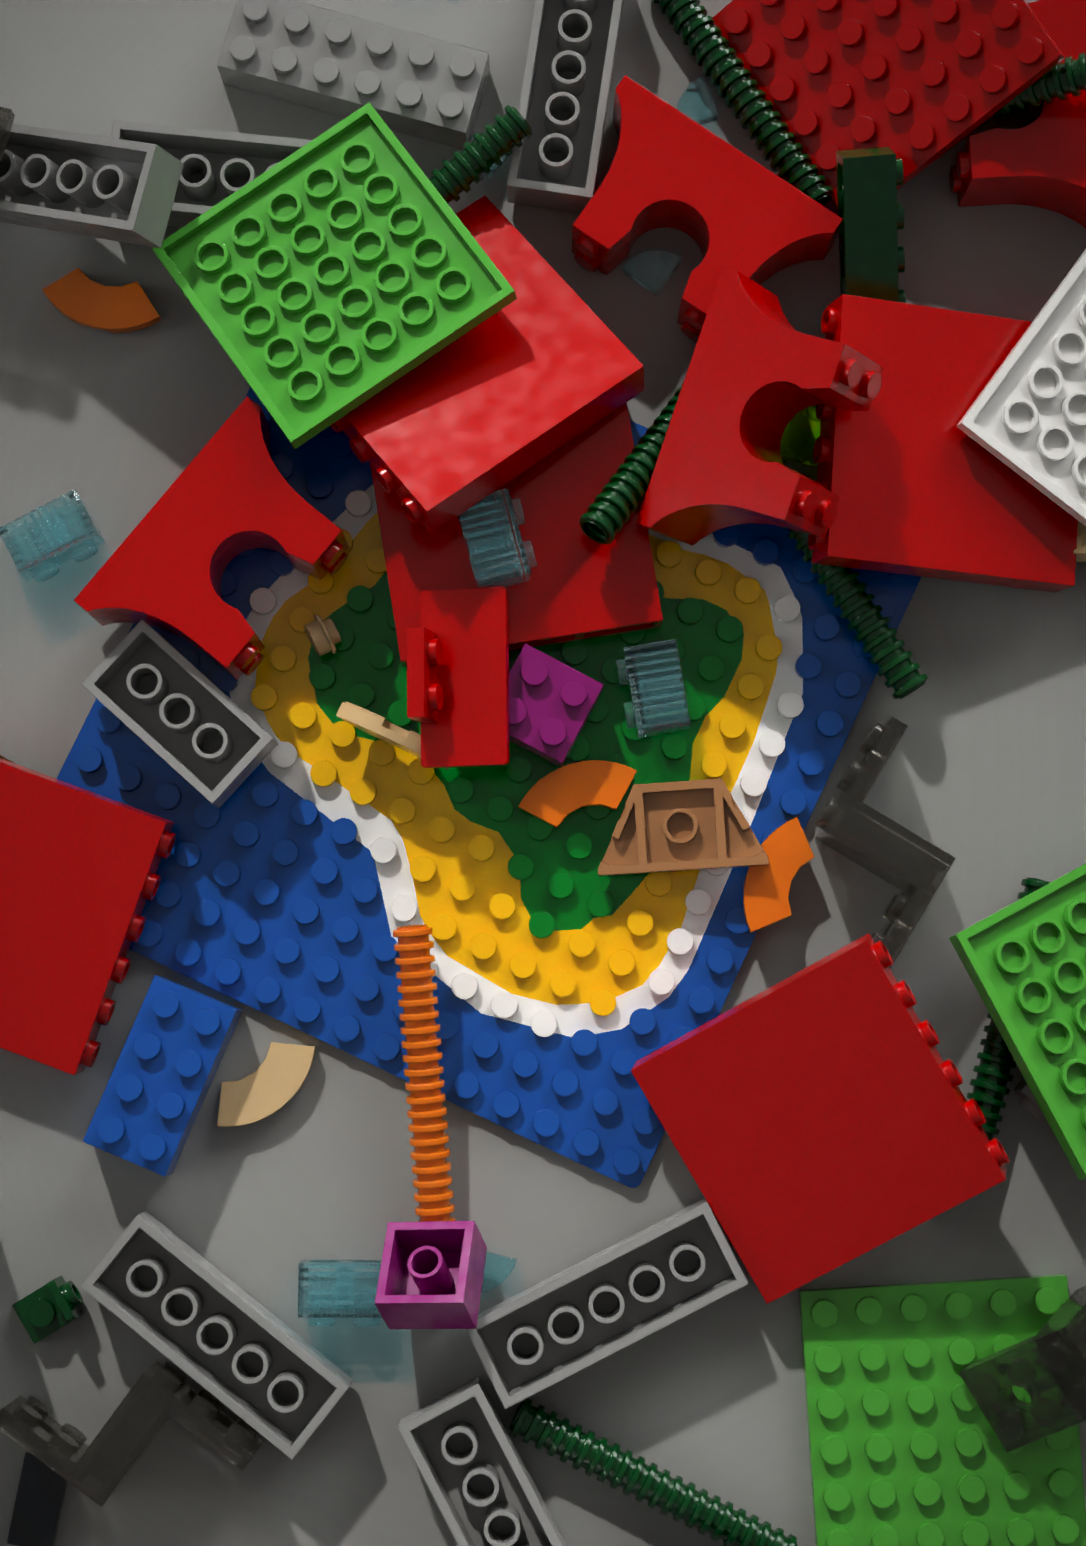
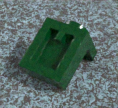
M62 1275L12 1305L34 1344L84 1314L80 1308V1305L84 1302L78 1288L71 1280L65 1282Z

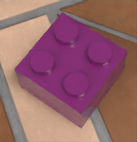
M525 643L509 673V741L558 767H563L601 696L604 685Z
M475 1221L388 1222L375 1305L389 1329L477 1328L487 1246Z

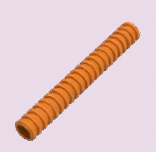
M428 925L401 926L393 930V937L398 938V943L394 944V951H399V957L395 958V964L400 965V971L396 972V978L401 979V985L397 986V992L402 993V999L398 1000V1006L403 1007V1013L399 1014V1019L404 1021V1026L400 1028V1032L406 1038L401 1044L402 1048L407 1051V1054L403 1055V1062L408 1063V1068L404 1069V1076L409 1077V1082L405 1083V1089L410 1091V1095L406 1097V1103L411 1105V1109L407 1111V1117L412 1119V1123L408 1125V1131L413 1132V1137L409 1139V1144L414 1146V1151L410 1153V1157L416 1163L411 1169L412 1173L417 1176L412 1182L413 1187L418 1188V1192L414 1194V1200L419 1202V1206L415 1208V1214L420 1216V1220L417 1222L456 1221L454 1217H451V1213L455 1210V1205L450 1203L454 1192L449 1189V1185L452 1184L453 1179L447 1172L452 1167L451 1163L446 1160V1157L450 1156V1149L445 1147V1144L449 1142V1135L444 1134V1130L448 1128V1122L443 1120V1116L447 1114V1108L442 1106V1102L446 1100V1094L441 1093V1088L445 1086V1080L440 1079V1074L444 1072V1067L439 1065V1060L443 1058V1054L438 1051L437 1047L442 1044L441 1038H438L436 1034L441 1028L440 1024L435 1022V1018L439 1017V1011L434 1009V1004L438 1003V997L433 996V990L437 989V983L432 982V976L436 975V969L431 968V962L435 961V955L430 954V949L434 947V942L429 941V935L433 933V928L428 927Z

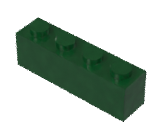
M889 147L836 151L838 216L843 219L838 231L840 296L847 294L906 303L905 292L903 289L899 290L898 273L905 272L903 246L898 247L897 230L904 229V208L902 203H897L896 187L903 185L902 159H896V154Z

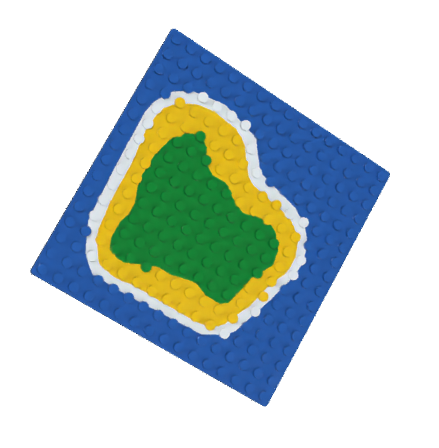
M249 388L246 397L248 396L262 408L269 424L270 449L275 466L288 484L303 499L343 531L349 547L345 551L348 558L334 575L331 576L327 573L322 580L295 569L285 556L267 548L246 550L229 562L221 579L223 601L240 611L265 646L260 652L264 655V658L259 666L249 676L243 673L238 680L188 641L161 628L150 626L278 743L220 808H217L96 698L57 779L173 821L174 825L171 832L176 834V840L167 859L161 858L156 872L157 875L161 876L157 893L152 901L146 899L141 916L146 917L143 932L137 942L131 941L129 949L409 1082V1077L404 1076V1069L408 1068V1063L403 1062V1055L407 1054V1051L402 1048L401 1044L406 1038L400 1032V1028L404 1026V1021L399 1019V1014L403 1013V1007L398 1006V1000L402 999V993L397 992V986L401 985V979L396 978V972L400 971V965L395 964V958L399 957V951H394V944L398 943V938L393 937V930L401 926L428 925V927L433 928V933L429 935V941L434 942V947L430 949V954L435 955V961L431 962V968L436 969V975L432 976V982L437 983V989L433 990V996L438 997V1003L434 1004V1009L439 1011V1017L435 1018V1022L440 1024L441 1028L436 1034L442 1041V1044L437 1047L438 1051L443 1054V1058L439 1060V1065L444 1067V1072L440 1074V1079L445 1080V1086L441 1088V1093L446 1094V1100L623 1185L636 1188L642 1182L665 1129L630 1070L637 1060L719 1015L758 930L749 932L743 910V886L749 867L598 876V867L610 844L613 831L623 813L632 786L635 784L722 778L760 845L778 827L795 817L798 818L804 831L879 667L877 664L872 665L870 663L872 656L870 653L865 654L862 648L865 646L863 642L855 640L857 635L855 630L849 631L847 627L849 621L847 618L842 619L840 617L842 612L840 607L834 608L832 605L835 601L834 598L826 596L825 591L827 587L825 584L819 585L817 580L820 577L817 573H811L810 568L812 565L810 562L805 563L802 559L805 555L803 551L796 550V540L788 538L787 535L790 532L788 528L783 529L781 526L770 524H739L710 533L693 546L648 529L663 617L661 627L533 647L604 685L601 696L563 766L580 761L604 760L620 763L637 770L617 810L603 806L582 807L567 815L558 828H555L523 811L518 806L528 791L540 779L560 767L509 741L508 765L449 767L448 769L424 768L421 766V759L359 730L336 716L342 702H349L376 713L407 731L412 730L421 735V723L407 718V667L403 668L400 660L370 462L362 463L352 451L348 436L343 431L335 432L331 426L294 449L253 390ZM630 420L634 446H636L648 428ZM851 568L853 572L858 571L860 573L858 578L860 583L865 582L868 587L865 590L867 594L875 596L873 601L875 606L881 605L883 608L880 612L883 618L889 617L890 622L888 626L890 629L896 628L897 630L922 576ZM314 615H319L322 621L328 618L333 621L341 638V642L335 644L337 650L335 654L328 652L319 657L314 650L304 628V625L315 620ZM133 623V625H132L130 631H131L138 623ZM522 649L509 651V673Z

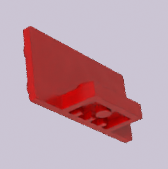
M503 586L426 590L420 593V627L407 628V718L421 723V766L424 768L501 766L509 764L508 590Z

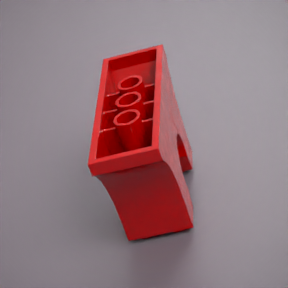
M1039 0L1028 3L1065 58L1072 56L1075 60L1078 59L1080 53H1086V0ZM1081 90L1080 96L1076 97L1070 93L1067 99L1062 101L1056 97L1051 104L1041 101V105L1036 108L1030 104L1028 109L1031 114V124L1018 129H1002L997 127L971 135L962 152L957 153L956 165L950 168L949 185L951 193H957L958 207L1004 204L1040 207L1060 213L1076 221L1086 229V90Z
M625 75L615 88L613 122L618 136L617 151L603 182L572 225L571 252L575 254L574 259L583 268L591 272H595L597 269L603 274L608 275L628 257L633 244L644 233L657 228H674L688 234L699 246L703 260L691 271L681 299L677 323L681 325L680 329L687 337L697 342L722 267L737 270L761 285L774 274L792 265L811 260H824L834 245L843 219Z
M722 267L636 524L692 546L705 536L719 529L750 523L777 525L825 539L828 529L836 520L837 503L840 496L818 482L784 466L780 451L782 435L790 420L798 412L812 405L826 404L840 411H869L873 399L881 389V374L884 368L845 343L796 331L785 317L777 295L739 271Z
M247 396L83 588L74 601L102 626L122 622L139 623L143 619L150 626L171 632L197 647L238 680L243 673L249 676L259 666L264 658V655L260 652L265 646L240 611L223 601L221 579L229 562L246 550L267 548L285 556L295 569L322 580L327 573L332 576L343 566L348 558L345 551L349 547L343 531L303 499L281 475L272 458L270 427L262 408Z

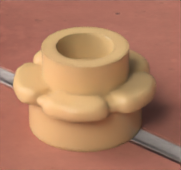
M314 615L315 620L304 625L314 650L319 657L328 652L335 654L337 652L335 644L341 642V638L333 621L330 618L322 621L319 615Z

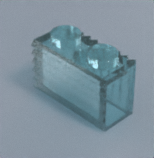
M508 488L494 491L458 516L477 588L506 587L530 580V568L537 566L531 541L523 542L519 531V525L525 524L520 499L511 500Z
M76 489L0 527V536L21 576L27 581L35 579L36 582L46 581L59 573V565L72 558L75 562L89 559L99 551L97 546L105 542L83 498Z
M676 639L624 647L622 652L623 659L616 660V669L619 685H628L631 702L623 703L627 729L635 728L637 738L689 730L691 722Z
M301 1260L298 1266V1318H309V1326H334L335 1318H353V1326H380V1318L382 1316L375 1305V1298L382 1260Z

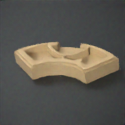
M342 702L336 714L338 718L371 736L390 743L421 759L420 734L412 730L407 731L387 721L386 718L349 702Z
M271 1042L266 1059L254 1073L241 1080L222 1082L217 1126L232 1127L250 1124L264 1119L282 1108L295 1096L305 1082L313 1064L316 1046Z

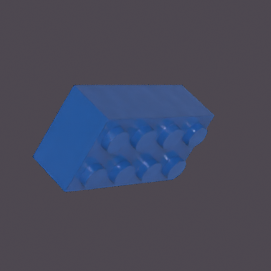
M154 975L82 1142L164 1177L173 1174L243 1010L166 977Z

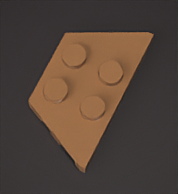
M722 778L635 784L632 786L623 813L613 831L612 839L604 858L600 862L598 876L769 865V858Z

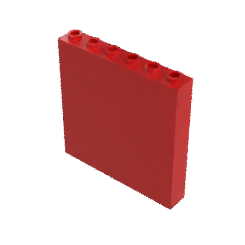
M485 195L456 213V215L515 290L517 299L330 425L335 432L343 431L350 439L349 445L356 457L362 463L369 461L376 469L374 471L376 478L384 490L388 493L395 491L402 500L401 506L408 518L414 524L421 522L430 534L644 391L643 364Z
M842 294L827 305L821 318V331L826 334L825 339L847 344L884 369L881 374V389L873 399L869 411H840L830 405H816V418L820 420V436L817 437L813 449L814 462L818 463L817 480L815 481L840 497L837 503L836 520L828 529L826 538L823 539L808 534V547L810 550H813V564L1047 592H1058L1075 586L1076 554H1073V551L1077 549L1078 520L956 427L1031 325V321Z
M627 402L432 534L421 522L414 524L408 518L401 506V498L395 491L388 493L384 490L376 478L374 472L376 469L370 463L399 654L403 668L407 667V628L420 627V593L426 590L505 587L508 590L509 651L522 649L525 643L531 647H538L661 627L663 617L648 528L636 524L642 503L630 515L628 522L623 524L622 530L616 534L613 542L608 545L597 543L590 539L583 532L579 524L582 514L586 513L589 505L594 503L595 497L609 483L611 476L616 474L617 468L624 463L625 458L631 454L634 447Z
M1 758L0 1048L76 1075L84 1071L86 1066L91 1068L98 1056L101 1043L95 1040L101 1024L107 1026L113 1015L116 1001L112 1000L111 996L116 983L122 984L127 976L131 959L126 958L131 941L137 942L143 932L146 917L141 916L146 899L152 901L159 888L161 876L157 875L156 872L161 858L167 859L173 849L176 834L172 833L171 830L174 822Z
M869 933L637 1060L630 1070L767 1304L1006 1180L1005 1164L1009 1163V1158L997 1138L992 1140L988 1138L981 1126L986 1123L982 1110L974 1098L967 1101L958 1086L963 1083L958 1069L951 1059L943 1061L935 1047L940 1044V1040L934 1028L927 1019L922 1022L919 1020L912 1006L917 1004L913 992L905 980L897 982L889 968L894 964L889 951L881 940L874 943Z

